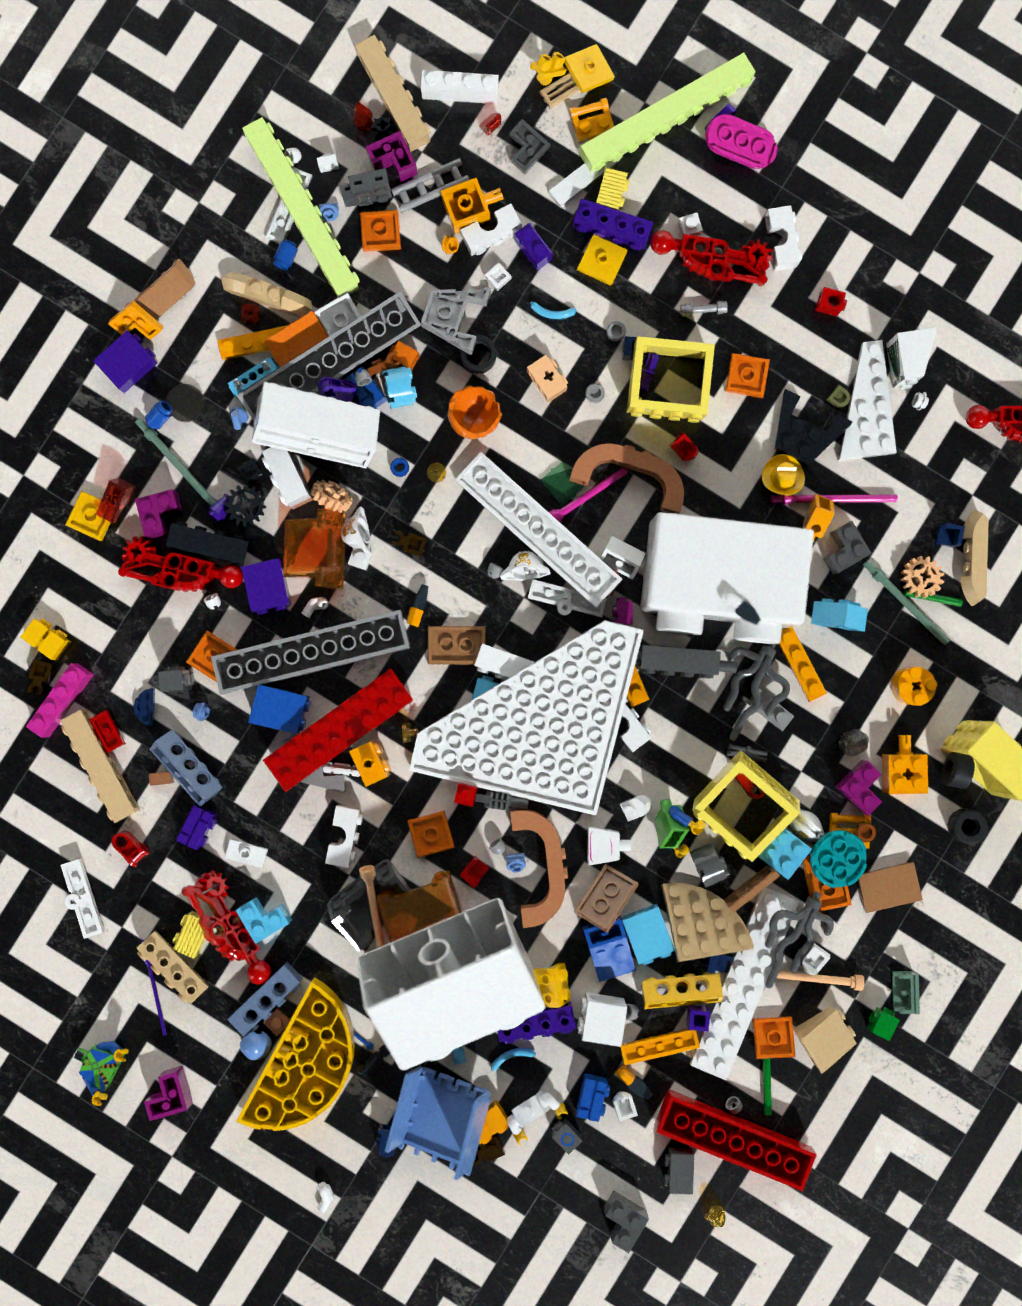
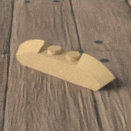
M229 272L221 277L224 290L242 298L299 318L312 310L311 300L284 288L235 272Z
M974 510L966 520L963 539L966 540L963 552L966 556L963 563L965 576H961V587L965 598L971 606L984 599L987 593L989 519L977 510Z

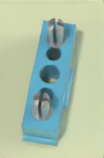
M268 357L229 382V388L235 398L238 399V394L279 369V366L274 359ZM257 375L255 380H251L252 376Z

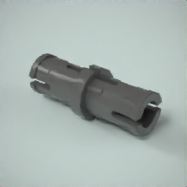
M730 743L728 745L730 750L727 751V756L734 757L741 750L753 761L766 763L767 758H763L768 755L766 751L751 749L750 746L741 747Z

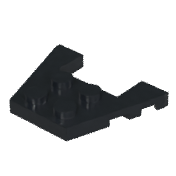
M785 389L774 449L783 454L790 455L809 466L831 443L850 427L852 421L837 414L829 430L825 431L792 415L801 396Z

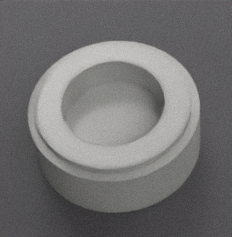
M619 321L610 323L607 328V337L614 342L621 341L626 334L624 324Z
M596 383L589 385L586 389V399L593 404L600 403L605 395L604 388Z

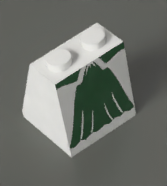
M936 327L897 333L886 343L893 388L900 387V390L909 389L924 376L936 334Z

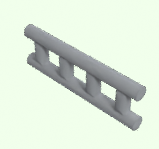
M460 158L392 188L393 196L399 194L403 204L399 206L401 213L441 196V190L470 180L468 175L462 177L458 170V167L462 166ZM451 171L455 181L444 185L440 175ZM434 179L438 188L427 193L423 183ZM417 187L420 196L410 201L406 191Z

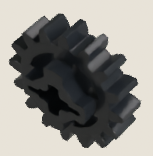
M238 485L236 486L237 491L230 489L229 491L232 495L225 496L228 502L223 503V505L228 506V509L224 512L231 514L228 518L229 520L235 518L234 524L238 525L242 521V526H246L247 522L252 526L253 520L259 522L258 516L265 515L261 511L266 508L265 505H262L265 498L259 497L262 493L261 491L254 492V486L249 490L248 485H244L243 489ZM244 492L253 495L254 499L247 498ZM237 496L236 504L232 505L234 498ZM243 500L244 502L249 503V506H247V510L241 508V505H243ZM254 506H257V510L253 515L252 511L254 509ZM241 512L245 518H240L235 513Z

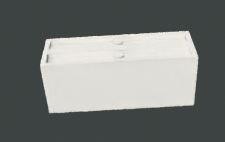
M264 382L257 403L251 442L367 468L376 451L380 410L370 406L357 405L353 402L337 400L333 397L320 396L313 392H304L296 388L279 386L276 383Z

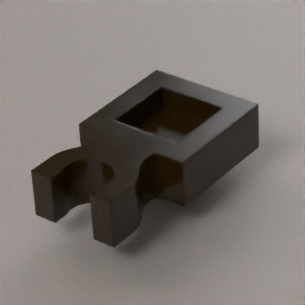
M395 530L394 534L400 536L401 539L399 542L392 541L391 545L404 546V552L422 557L427 538L409 533L406 537L401 532Z
M33 659L28 677L33 679V682L29 685L27 692H34V688L38 686V694L44 695V683H50L55 664Z
M497 1134L492 1136L488 1143L480 1144V1148L477 1149L476 1153L478 1158L474 1160L473 1165H478L484 1158H486L488 1163L505 1155V1150Z

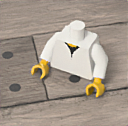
M540 1091L512 1109L513 1114L507 1117V1124L517 1144L521 1145L520 1141L522 1139L528 1141V1137L521 1128L548 1110H555L558 1119H562L561 1114L565 1113L568 1115L565 1104L559 1103L550 1093Z

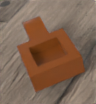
M397 351L388 354L384 361L380 358L371 362L372 366L366 369L370 376L388 368L399 366L402 362H394L392 359L394 355L398 354Z

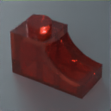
M121 478L109 480L96 515L111 523H115L121 511L130 503L136 486Z

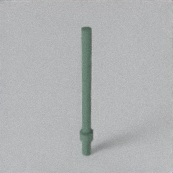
M142 418L137 419L135 423L144 432V436L156 445L202 498L212 506L216 502L215 499L157 436L158 433L153 428H150Z
M869 560L863 563V566L873 575L872 577L884 585L943 645L950 641L885 576L886 574L881 569L878 570Z

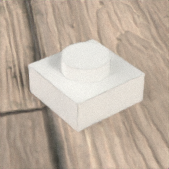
M324 154L317 158L321 173L339 169L336 154Z
M698 213L680 217L678 220L682 235H697L703 231Z
M500 263L496 264L485 274V278L497 291L512 279V276Z
M353 548L348 565L367 571L373 553H366L361 548Z

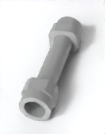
M717 301L716 304L691 306V303L680 305L681 317H691L695 313H727V301Z

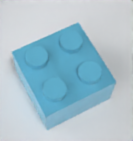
M785 828L758 857L789 880L812 848Z

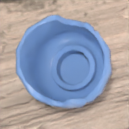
M252 1031L240 1042V1050L248 1059L259 1060L264 1058L270 1051L272 1040L263 1031H261V1034H256Z

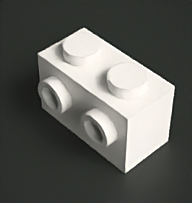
M611 536L600 559L611 569L633 579L646 553Z

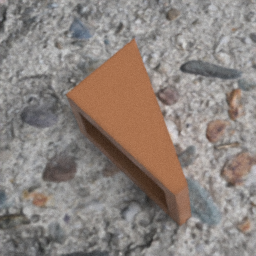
M169 771L149 774L150 786L174 783V777Z

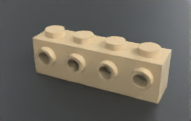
M156 930L137 947L139 950L137 952L138 956L143 961L148 960L152 964L150 968L157 975L161 973L166 978L164 980L165 984L170 989L175 988L179 992L177 996L184 1003L188 1001L192 1004L209 987L203 978L177 951L173 950V947Z

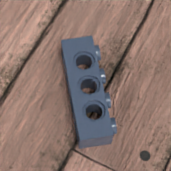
M170 730L156 740L151 746V752L199 807L217 795L223 788L219 780L208 771L207 766L198 760L194 751L188 748L181 736L173 730ZM171 750L176 751L178 755L173 754ZM184 765H188L191 770L185 768ZM197 779L201 780L203 784H200Z
M286 962L227 1020L243 1037L248 1032H254L259 1027L257 1023L261 1019L267 1020L273 1014L272 1009L276 1005L280 1007L287 1000L285 996L289 992L294 994L301 987L299 983L303 978ZM283 983L285 990L280 991L276 984ZM262 997H269L271 1004L264 1003ZM254 1010L257 1013V1017H251L248 1011Z

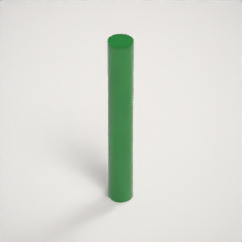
M905 589V596L916 598L915 592L908 594L910 589ZM921 594L920 597H917L918 599L959 607L963 604L962 599L937 594L932 596L928 594L926 598H923Z
M770 1058L763 1059L764 1115L767 1116L772 1115Z

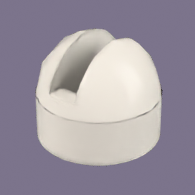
M297 148L285 150V157L289 156L293 164L301 160V152Z
M217 593L210 594L204 598L206 606L214 610V606L217 605L219 607L221 604Z

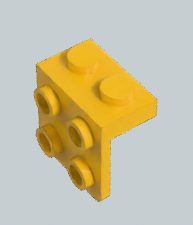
M557 963L550 968H533L545 1008H560L571 1001V991L568 986V972L565 963Z

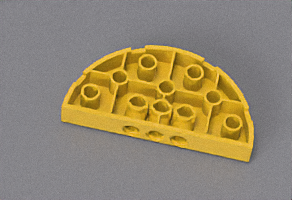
M314 977L236 1122L259 1130L262 1128L279 1131L296 1128L314 1120L318 1115L327 1110L342 1091L353 1064L355 1050L354 1031L349 1014L339 997L319 979Z

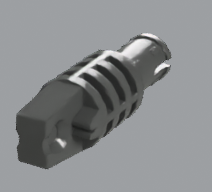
M486 790V795L476 794L475 802L485 803V808L507 811L510 808L528 809L529 799L512 797L510 794Z

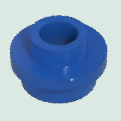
M396 458L390 465L391 472L397 477H403L409 472V463L404 458ZM398 465L404 466L402 471L397 470Z

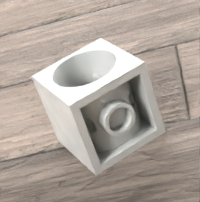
M586 992L585 998L581 999L580 1005L581 1014L583 1015L578 1018L577 1029H579L578 1034H581L582 1041L621 1047L627 1013V1005L624 998Z

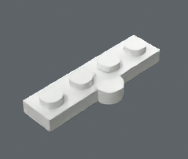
M533 579L528 599L557 606V611L561 615H568L574 610L602 617L607 599L605 598L595 608L576 590Z
M82 858L62 864L63 875L68 890L71 892L65 898V906L71 910L75 909L84 939L103 933L105 930Z

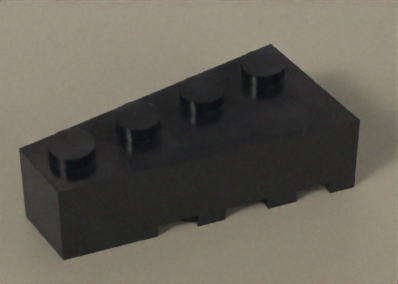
M176 521L175 524L171 523L166 548H176L186 553H197V555L204 557H214L226 562L244 564L249 543L245 541V537L234 535L231 538L227 537L225 532L217 530L214 533L206 532L207 528L195 526V529L187 527V523Z

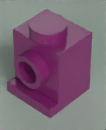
M625 597L616 598V606H612V617H616V620L612 622L632 625L633 601H628V598Z

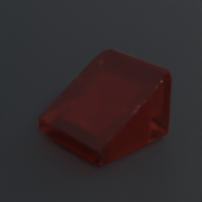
M357 102L354 118L356 128L371 130L373 113L363 104Z
M493 113L479 125L487 136L501 125V114Z

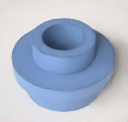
M205 702L197 703L193 709V717L198 721H204L209 716L210 709Z

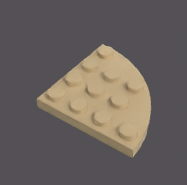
M666 883L661 885L678 962L754 949L752 938L744 922L736 911L733 912L726 905L722 898L704 888L690 884Z

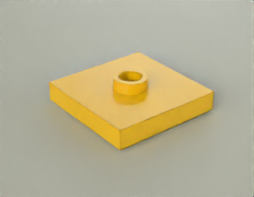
M597 44L565 57L564 63L581 94L613 81L615 77Z
M593 234L577 271L612 286L628 250Z
M81 490L65 525L102 542L118 507Z

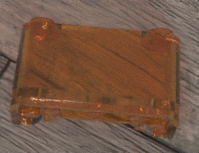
M450 871L437 872L434 874L430 884L395 896L394 892L386 890L376 896L378 908L390 943L464 912Z

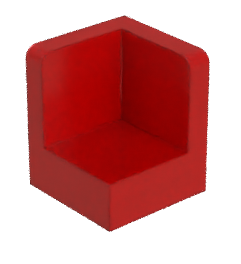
M474 856L462 870L460 876L475 888L480 879L489 870V867L478 857Z

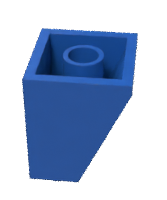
M258 685L248 723L299 734L306 725L304 716L305 712H309L311 706L310 696L268 685Z

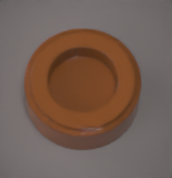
M864 822L857 825L855 835L862 842L867 843L875 838L876 830L873 825Z

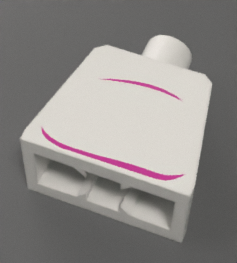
M588 826V865L620 860V851H631V840H620L619 831Z

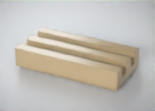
M569 72L540 90V95L543 96L545 103L551 109L580 90ZM570 79L573 80V81H571L570 83L566 84L565 86H562L561 88H559L557 91L553 92L552 94L547 95V93H549L550 91H552V90H554L555 88L559 87L560 85H562L563 83L567 82L568 80H570Z

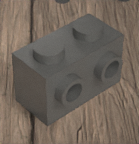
M168 667V671L158 672L159 691L192 690V685L195 684L194 675L191 674V670H185V667Z
M669 1147L668 1154H665V1167H668V1174H664V1186L668 1187L669 1194L693 1195L692 1148Z

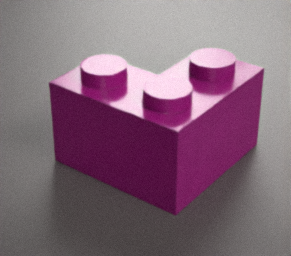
M401 131L366 146L367 155L374 170L385 169L393 165L401 182L418 174L416 163Z
M173 489L135 499L144 536L150 539L168 535L169 531L165 515L183 511L178 492Z
M861 760L835 786L862 814L869 816L882 803L869 789L882 774L867 760Z
M183 1065L163 1071L158 1077L162 1092L150 1095L144 1102L149 1121L186 1111L193 1103Z

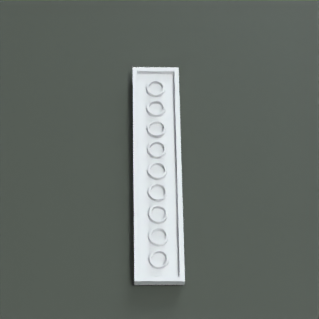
M482 452L455 479L458 484L595 608L622 581V578Z
M768 887L759 893L746 924L754 949L735 952L734 959L731 961L721 985L723 999L721 1002H715L712 1007L709 1032H702L699 1039L700 1048L695 1049L690 1061L691 1066L727 1080L764 990L767 978L774 965L776 947L785 938L792 921L784 917L779 919L777 923L778 932L773 946L766 948L765 942L770 932V919L775 912L782 909L795 912L799 904L798 900Z

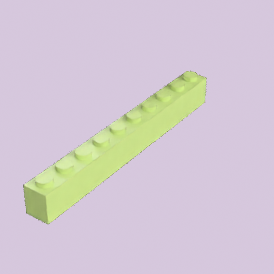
M742 53L581 145L579 155L590 172L594 170L597 172L601 171L606 167V163L620 160L623 154L634 152L644 142L646 144L650 143L658 134H665L670 131L672 126L683 124L688 117L693 114L694 116L700 114L709 105L711 107L716 105L721 98L732 96L740 87L746 88L752 83L755 70L745 53Z
M262 117L243 127L242 129L247 141L337 298L347 292L350 295L358 291V283L360 282L355 272L351 273L348 268L350 263L347 257L340 254L339 250L341 247L336 239L332 240L328 224L326 222L323 223L320 219L322 214L317 205H312L311 194L308 189H303L301 185L303 181L299 173H294L291 168L293 167L289 156H284L282 152L284 148L280 140H275L272 135L274 130L269 122L265 123Z

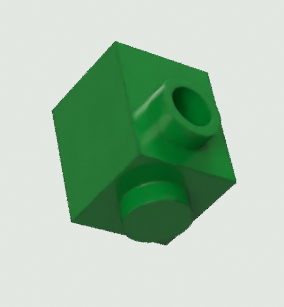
M876 1007V1010L870 1014V1022L867 1028L872 1033L890 1041L900 1020L894 1016V1011L886 1007L883 1010Z

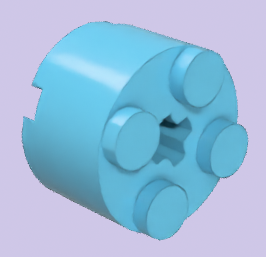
M404 366L382 371V378L385 377L386 380L383 384L390 409L413 405L416 402L417 393L415 386L411 387V369Z

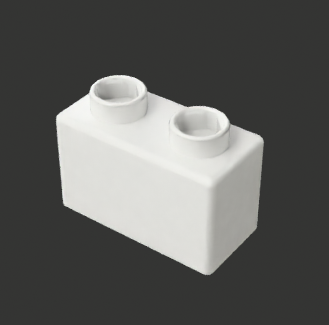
M662 512L657 513L649 524L640 608L643 612L657 614L656 629L658 631L701 635L704 619L735 623L733 637L736 640L779 644L782 628L801 625L805 620L814 531L803 528ZM728 589L754 607L761 618L757 625L743 620L735 613V610L720 599Z
M500 898L485 902L357 958L364 1009L398 1067L402 1070L409 1069L425 1061L442 1059L454 1049L498 1030L515 1028L522 1024L526 1018L536 1015L545 1009V1003L531 961Z

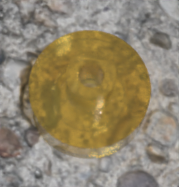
M440 463L431 464L427 470L428 478L434 483L442 482L446 478L445 467Z
M402 723L403 742H412V736H417L419 732L418 728L411 729L410 723Z
M712 1206L709 1212L705 1214V1219L710 1221L713 1227H723L726 1219L725 1211L721 1206Z

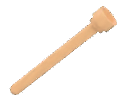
M367 865L361 867L359 873L360 878L366 884L376 945L379 948L384 946L373 884L376 872L374 866Z
M779 971L777 978L847 985L857 991H863L864 988L863 975H854L846 978Z

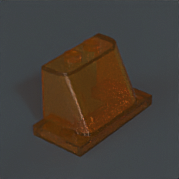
M317 508V518L285 520L283 577L315 579V586L344 588L345 542L341 538V528L345 523L346 513Z

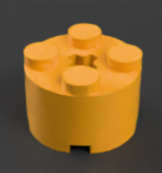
M905 667L894 674L891 680L892 693L903 704L921 706L933 698L937 688V681L925 668Z

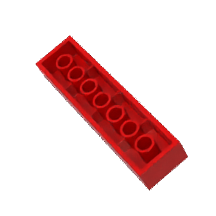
M389 669L264 758L263 762L283 790L287 792L413 702V699L394 672Z
M670 1089L667 1090L654 1123L656 1132L800 1191H803L817 1156L812 1146Z

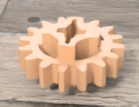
M317 480L311 489V496H314L313 500L318 501L319 505H324L325 509L332 510L333 512L338 510L341 513L342 510L346 512L351 506L352 497L349 496L350 493L345 491L344 487H339L337 483L331 481L326 483L324 480L321 482Z
M919 556L917 560L915 558L911 559L910 563L904 565L907 570L901 571V574L905 575L901 581L906 582L903 588L910 589L908 594L915 592L916 598L920 597L921 594L923 598L928 597V594L930 596L934 595L935 591L941 589L939 585L944 583L940 579V577L944 576V573L939 572L942 566L936 567L937 561L930 562V557H926L924 560L922 556ZM921 565L918 570H913L915 566ZM932 584L929 589H924L927 585Z

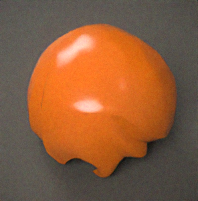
M467 386L456 391L448 405V418L452 428L458 435L467 439L486 437L494 432L502 416L500 403L496 402L495 394L480 386Z

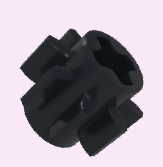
M381 115L378 119L374 118L375 125L371 126L372 131L375 132L376 139L392 135L391 131L396 130L395 125L392 124V118L387 119L384 115Z

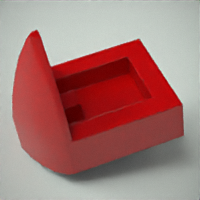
M683 432L669 445L683 461L694 460L698 455V447Z

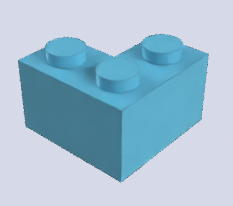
M822 598V602L814 601L811 624L821 627L865 632L868 609L860 607V603L851 602L850 600L839 599V603H836L833 599Z
M257 897L236 910L255 944L285 927L293 920L284 904L266 913Z

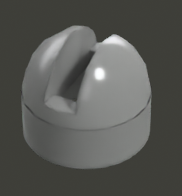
M361 369L362 372H356L355 380L358 386H365L372 379L368 371Z
M490 563L487 570L488 575L493 579L499 578L500 574L504 571L503 568L494 563Z
M498 838L489 846V849L494 854L501 855L505 852L506 846L503 840Z
M626 1004V1020H636L639 1012L638 1007L633 1004Z
M736 1096L728 1098L725 1103L727 1110L732 1114H739L742 1111V1103Z

